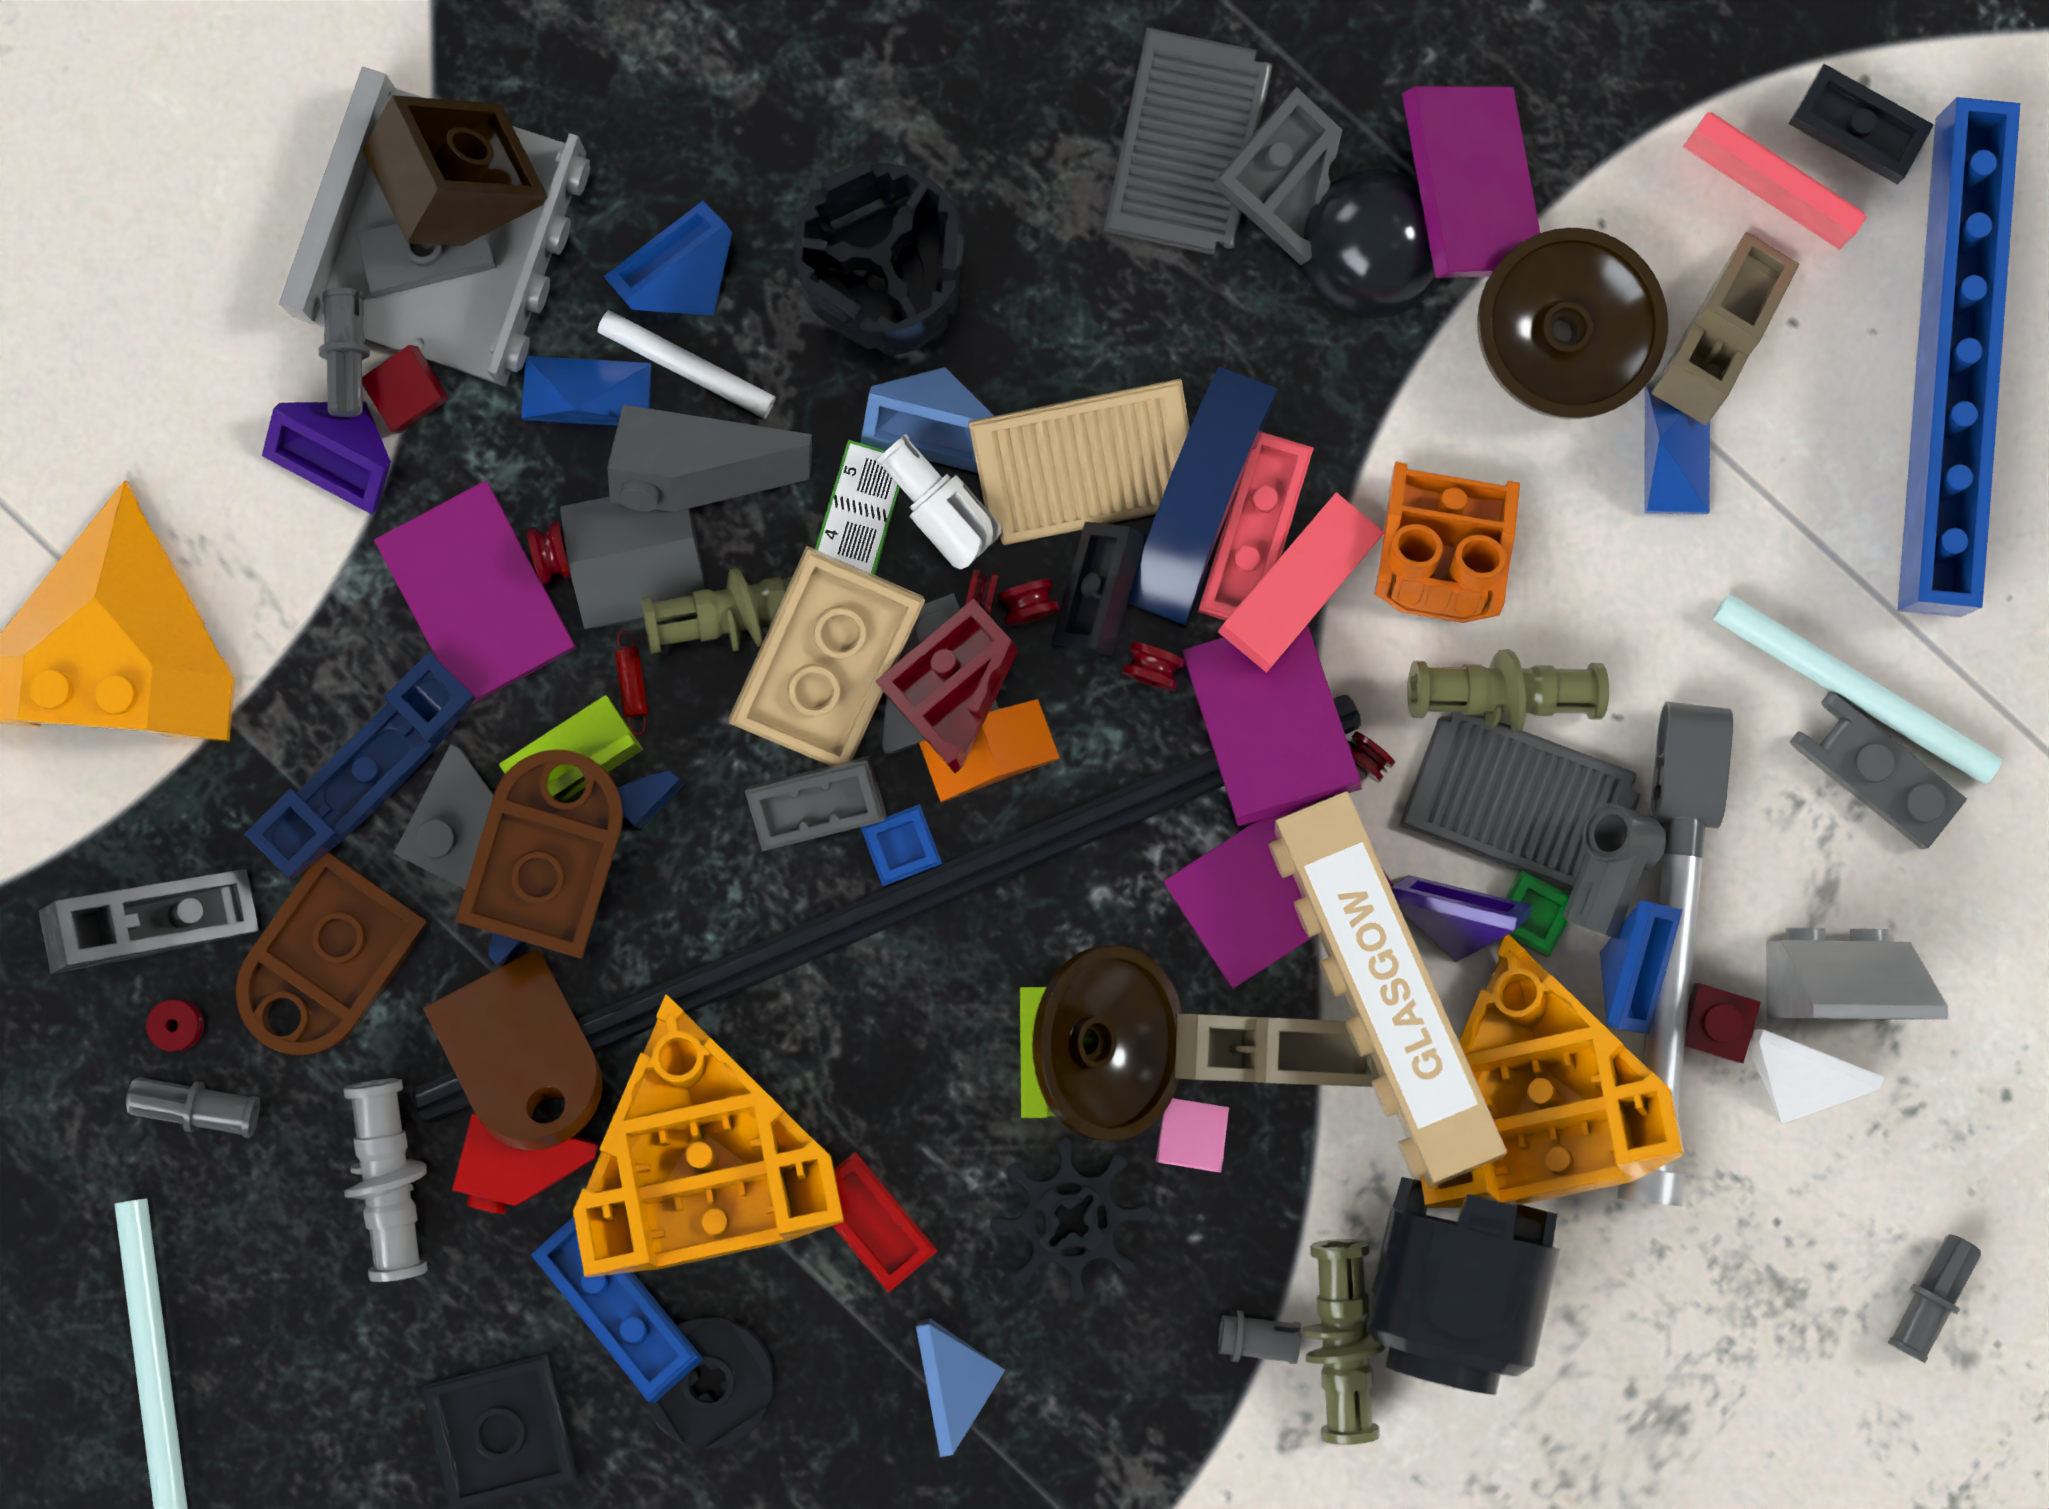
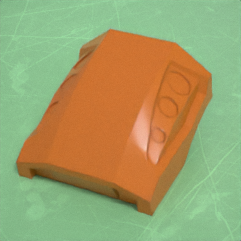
M1395 462L1389 487L1383 545L1374 594L1401 613L1460 623L1499 616L1505 603L1508 573L1515 539L1520 483L1507 481L1506 485L1452 477L1407 469V463Z

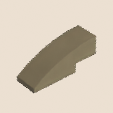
M1745 232L1684 333L1651 394L1706 426L1729 396L1749 355L1761 341L1800 264Z
M1177 1014L1175 1078L1373 1087L1371 1081L1380 1078L1371 1054L1359 1056L1345 1021Z

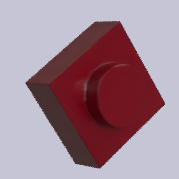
M1694 983L1688 1003L1684 1047L1732 1062L1744 1063L1761 1002L1701 983Z

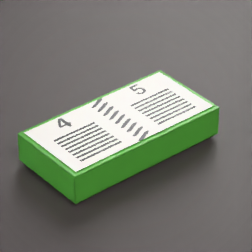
M848 440L815 549L875 575L901 487L875 461L885 450Z

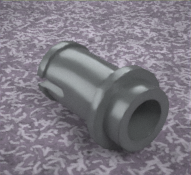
M1236 1310L1234 1316L1222 1315L1218 1336V1353L1230 1355L1231 1362H1239L1240 1356L1297 1364L1301 1346V1323L1246 1318L1242 1310Z

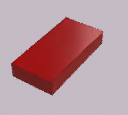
M855 1151L834 1169L844 1222L835 1224L832 1227L887 1293H889L934 1255L938 1249Z

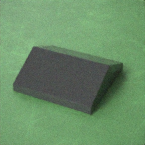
M610 496L560 506L568 566L586 631L644 619L641 597L651 596L652 602L692 595L693 591L706 589L690 508L677 512L661 510L640 512L629 509L623 504L610 503Z

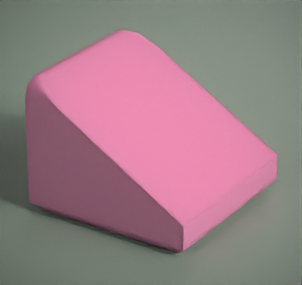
M1173 1098L1162 1115L1156 1161L1221 1172L1229 1107Z

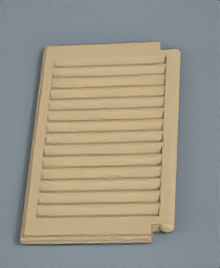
M1181 379L968 421L984 506L1001 525V542L1003 545L1083 530L1085 521L1113 524L1156 515L1169 478L1190 430Z

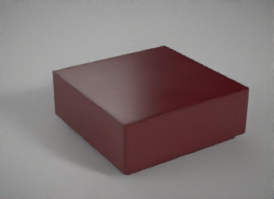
M406 346L362 377V385L391 433L403 432L449 400L418 346Z

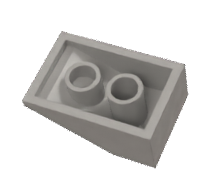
M1786 928V940L1766 942L1767 1018L1948 1019V1005L1911 942H1891L1889 939V929H1850V941H1825V928Z

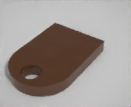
M562 749L546 750L532 754L510 768L501 779L494 793L455 922L582 959L623 825L622 798L615 781L605 768L584 754ZM559 765H573L585 777V791L574 802L559 801L549 790V776Z
M329 851L308 868L243 961L237 978L236 1000L245 1026L262 1044L285 1054H317L338 1046L359 1026L431 921ZM284 998L293 1001L298 1006L301 1014L298 1028L287 1036L275 1033L268 1022V1013L271 1006Z
M539 948L423 1008L475 1114L488 1133L499 1142L522 1150L550 1148L575 1136L594 1115L602 1094L603 1080L600 1065ZM552 1097L561 1098L565 1101L564 1111L555 1121L545 1124L533 1121V1112L541 1101Z

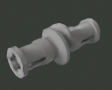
M396 1078L360 1082L343 1088L344 1098L351 1099L356 1131V1137L353 1138L355 1155L360 1160V1163L351 1165L350 1169L351 1173L362 1175V1182L344 1190L346 1198L365 1200L366 1206L363 1214L365 1228L369 1230L374 1263V1267L368 1269L369 1280L373 1282L408 1279L428 1271L427 1261L419 1259L415 1229L417 1212L410 1192L413 1190V1185L410 1183L427 1174L426 1163L422 1161L406 1159L407 1138L406 1131H403L401 1126L397 1092L403 1089L402 1079Z

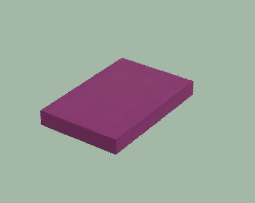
M1415 86L1402 93L1435 277H1490L1495 267L1511 250L1527 239L1540 234L1514 88Z
M486 480L374 539L436 659L475 696V700L471 705L577 649L548 592L540 582L532 562L492 487Z
M1308 625L1267 673L1224 637L1182 650L1237 826L1322 802L1346 791L1352 793L1362 790L1361 779Z
M1312 805L1254 822L1162 882L1231 989H1234L1312 938L1308 937L1305 933L1294 906V901L1302 898L1293 875L1284 879L1281 877L1268 845L1269 842L1277 839L1274 833L1276 820ZM1383 870L1390 887L1393 886V883Z

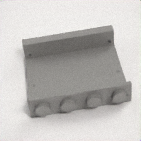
M362 66L279 304L293 318L325 328L322 293L333 288H353L355 292L362 291L364 293V341L398 352L408 345L418 346L428 362L506 387L511 371H520L526 360L530 338L525 336L524 333L531 312L539 314L546 302L550 288V278L544 275L551 254L559 255L566 244L571 221L570 218L565 217L571 196L572 194L580 196L586 186L590 172V160L585 158L586 151L577 135L569 133L566 143L513 126L548 197L542 206L489 232L497 268L374 298L370 293L356 232L397 223L362 149L392 95L421 96L396 89L385 73Z

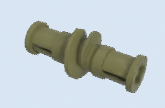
M738 568L729 570L726 589L716 591L710 589L693 591L692 595L652 602L651 596L641 597L651 654L661 653L660 646L696 639H700L701 642L718 639L724 634H729L732 650L739 651L742 631L746 630L750 633L757 647H761L763 643L761 628H770L792 577L781 579L780 576H776L748 585L741 571ZM688 616L696 617V619L669 623L664 625L656 624V622L683 618Z
M1510 649L1499 650L1493 656L1489 668L1478 664H1464L1462 667H1428L1425 661H1413L1407 681V699L1409 712L1413 718H1424L1427 712H1461L1462 715L1484 714L1486 725L1496 728L1501 718V713H1507L1512 731L1520 732L1523 729L1526 713H1531L1535 716H1552L1554 713H1586L1587 717L1591 720H1601L1604 718L1608 707L1609 679L1607 670L1602 663H1590L1587 669H1555L1551 665H1535L1531 668H1521L1520 661L1515 652Z
M1358 1239L1319 1241L1313 1243L1310 1246L1311 1256L1318 1259L1320 1295L1316 1298L1317 1314L1321 1319V1324L1303 1327V1335L1322 1340L1323 1347L1309 1351L1306 1354V1362L1324 1364L1321 1369V1385L1325 1390L1327 1425L1321 1428V1439L1324 1442L1338 1445L1373 1442L1380 1437L1379 1426L1372 1422L1371 1388L1374 1382L1373 1368L1369 1363V1357L1384 1351L1387 1346L1376 1342L1367 1327L1369 1295L1365 1293L1363 1257L1369 1254V1243Z

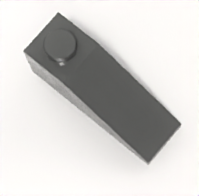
M623 405L607 467L610 503L623 504L629 509L640 512L651 510L677 512L809 480L812 458V434Z
M247 869L57 900L39 911L50 974L116 963L259 931Z

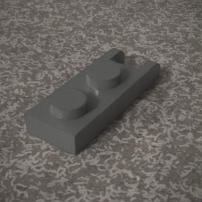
M1829 692L1821 701V704L1828 712L1839 719L1837 724L1820 745L1800 731L1790 740V744L1921 850L1928 849L1967 801V798L1841 697Z

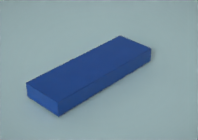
M574 1216L531 1254L648 1402L656 1403L703 1360L701 1355L633 1272L595 1277L584 1276Z

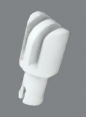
M905 434L875 461L888 472L914 502L910 506L913 513L909 517L950 564L958 569L968 567L988 546L998 539L1002 533L1001 525L957 475L951 478L946 474L942 478L909 440V436Z

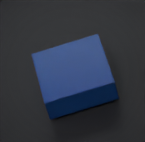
M920 804L890 815L883 822L860 827L883 888L942 865Z

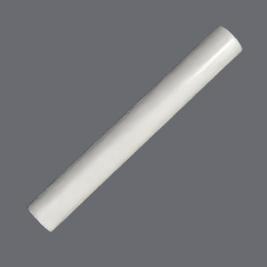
M610 310L604 314L600 321L597 332L763 419L770 413L776 399L772 394Z

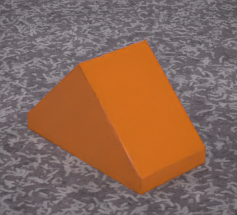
M1038 699L990 711L963 767L957 773H954L926 740L919 743L941 803L1060 759Z

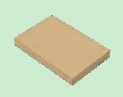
M806 546L729 716V724L829 766L851 761L883 694V691L875 681L897 663L924 605V597Z

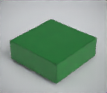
M1519 871L1505 898L1532 906L1529 918L1509 935L1527 948L1544 957H1550L1568 922L1562 916L1570 895L1524 871Z

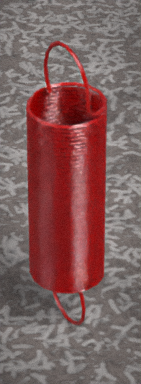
M621 630V631L619 632V634H620L622 631H626V632L630 635V637H631V639H632L631 634H630L627 630ZM618 634V646L623 650H618L614 653L623 716L630 717L641 714L646 716L648 715L639 648L633 647V639L632 647H620ZM644 716V730H645V725H646L645 716ZM633 730L632 732L636 735H641L644 732V730L639 734L635 733Z

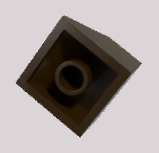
M392 95L362 149L407 243L464 246L542 206L548 197L501 104Z

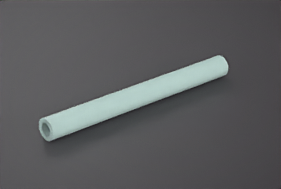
M1728 593L1713 614V621L1982 784H1988L1999 770L2003 760L2000 756L1734 595Z
M148 1199L114 1203L153 1508L188 1509Z

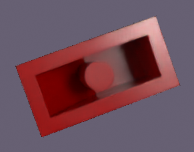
M474 1113L471 1115L452 1190L469 1194L467 1206L488 1212L505 1214L507 1204L517 1206L525 1203L598 1159L601 1153L599 1149L602 1142L575 1135L559 1145L546 1149H516L499 1142L490 1135Z

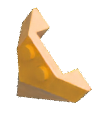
M123 481L1 631L0 724L40 727L41 724L154 732L166 737L229 741L235 677L226 660L219 654L204 626L203 618L161 541L148 524L138 505L140 503L127 481Z
M1509 934L1504 936L1496 954L1499 960L1486 990L1481 989L1459 1039V1044L1507 1153L1499 1160L1432 1188L1428 1187L1424 1176L1421 1175L1420 1179L1425 1206L1428 1208H1462L1466 1194L1516 1206L1517 1204L1524 1205L1631 1183L1685 1155L1670 1088L1631 1053L1563 985L1531 957Z
M665 994L656 1015L657 1022L644 1052L639 1055L599 1149L601 1153L586 1189H582L573 1210L585 1277L664 1269L787 1242L844 1222L831 1156Z

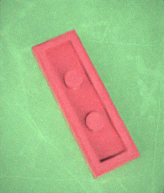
M1712 112L1706 113L1683 145L1685 149L1837 249H1841L1857 233L1867 218L1865 212Z
M1262 432L1256 449H1252L1227 513L1198 609L1199 613L1226 621L1281 557L1313 447Z
M1336 492L1224 622L1218 633L1267 673L1383 536L1384 531Z

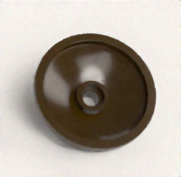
M1560 228L1546 231L1527 239L1511 250L1499 262L1487 280L1481 295L1477 316V331L1480 348L1487 367L1498 384L1513 399L1528 409L1549 417L1586 419L1603 415L1622 406L1647 385L1656 372L1665 351L1668 336V313L1664 294L1656 276L1636 251L1617 238L1603 232L1585 228ZM1556 320L1565 321L1571 327L1572 335L1569 341H1561L1554 335L1553 325Z
M1103 945L1095 946L1076 954L1063 964L1052 977L1037 1009L1033 1029L1032 1051L1035 1074L1041 1093L1048 1107L1063 1125L1074 1133L1088 1139L1120 1141L1144 1132L1167 1109L1180 1082V1078H1175L1177 1014H1183L1181 1003L1171 980L1163 969L1141 951L1126 946Z

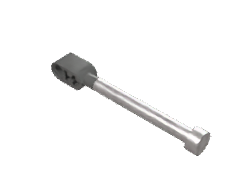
M1666 701L1662 707L1658 725L1651 794V817L1658 822L1667 823L1659 904L1682 909L1683 911L1649 1034H1646L1643 1064L1672 1091L1678 1118L1705 827L1718 829L1725 813L1733 738V713L1730 708ZM1672 1161L1631 1183L1618 1185L1617 1199L1682 1206L1685 1174L1672 1172Z

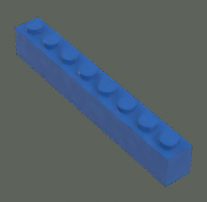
M1956 97L1935 118L1897 611L1962 617L1983 608L2021 103Z

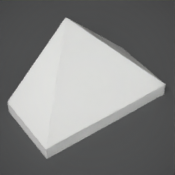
M1753 1029L1748 1050L1782 1124L1875 1092L1882 1087L1885 1077L1767 1030Z

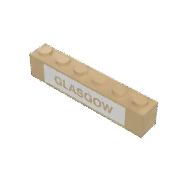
M1343 792L1276 820L1274 833L1277 839L1268 843L1271 855L1281 877L1284 879L1293 875L1302 895L1301 899L1294 901L1297 915L1307 936L1312 937L1319 934L1328 958L1319 961L1323 975L1334 997L1343 993L1346 996L1354 1015L1353 1018L1345 1021L1349 1035L1359 1056L1362 1057L1370 1053L1376 1065L1380 1078L1371 1081L1385 1116L1390 1117L1397 1114L1407 1138L1399 1141L1398 1146L1412 1178L1423 1175L1428 1187L1432 1188L1501 1159L1507 1153V1150L1349 792Z

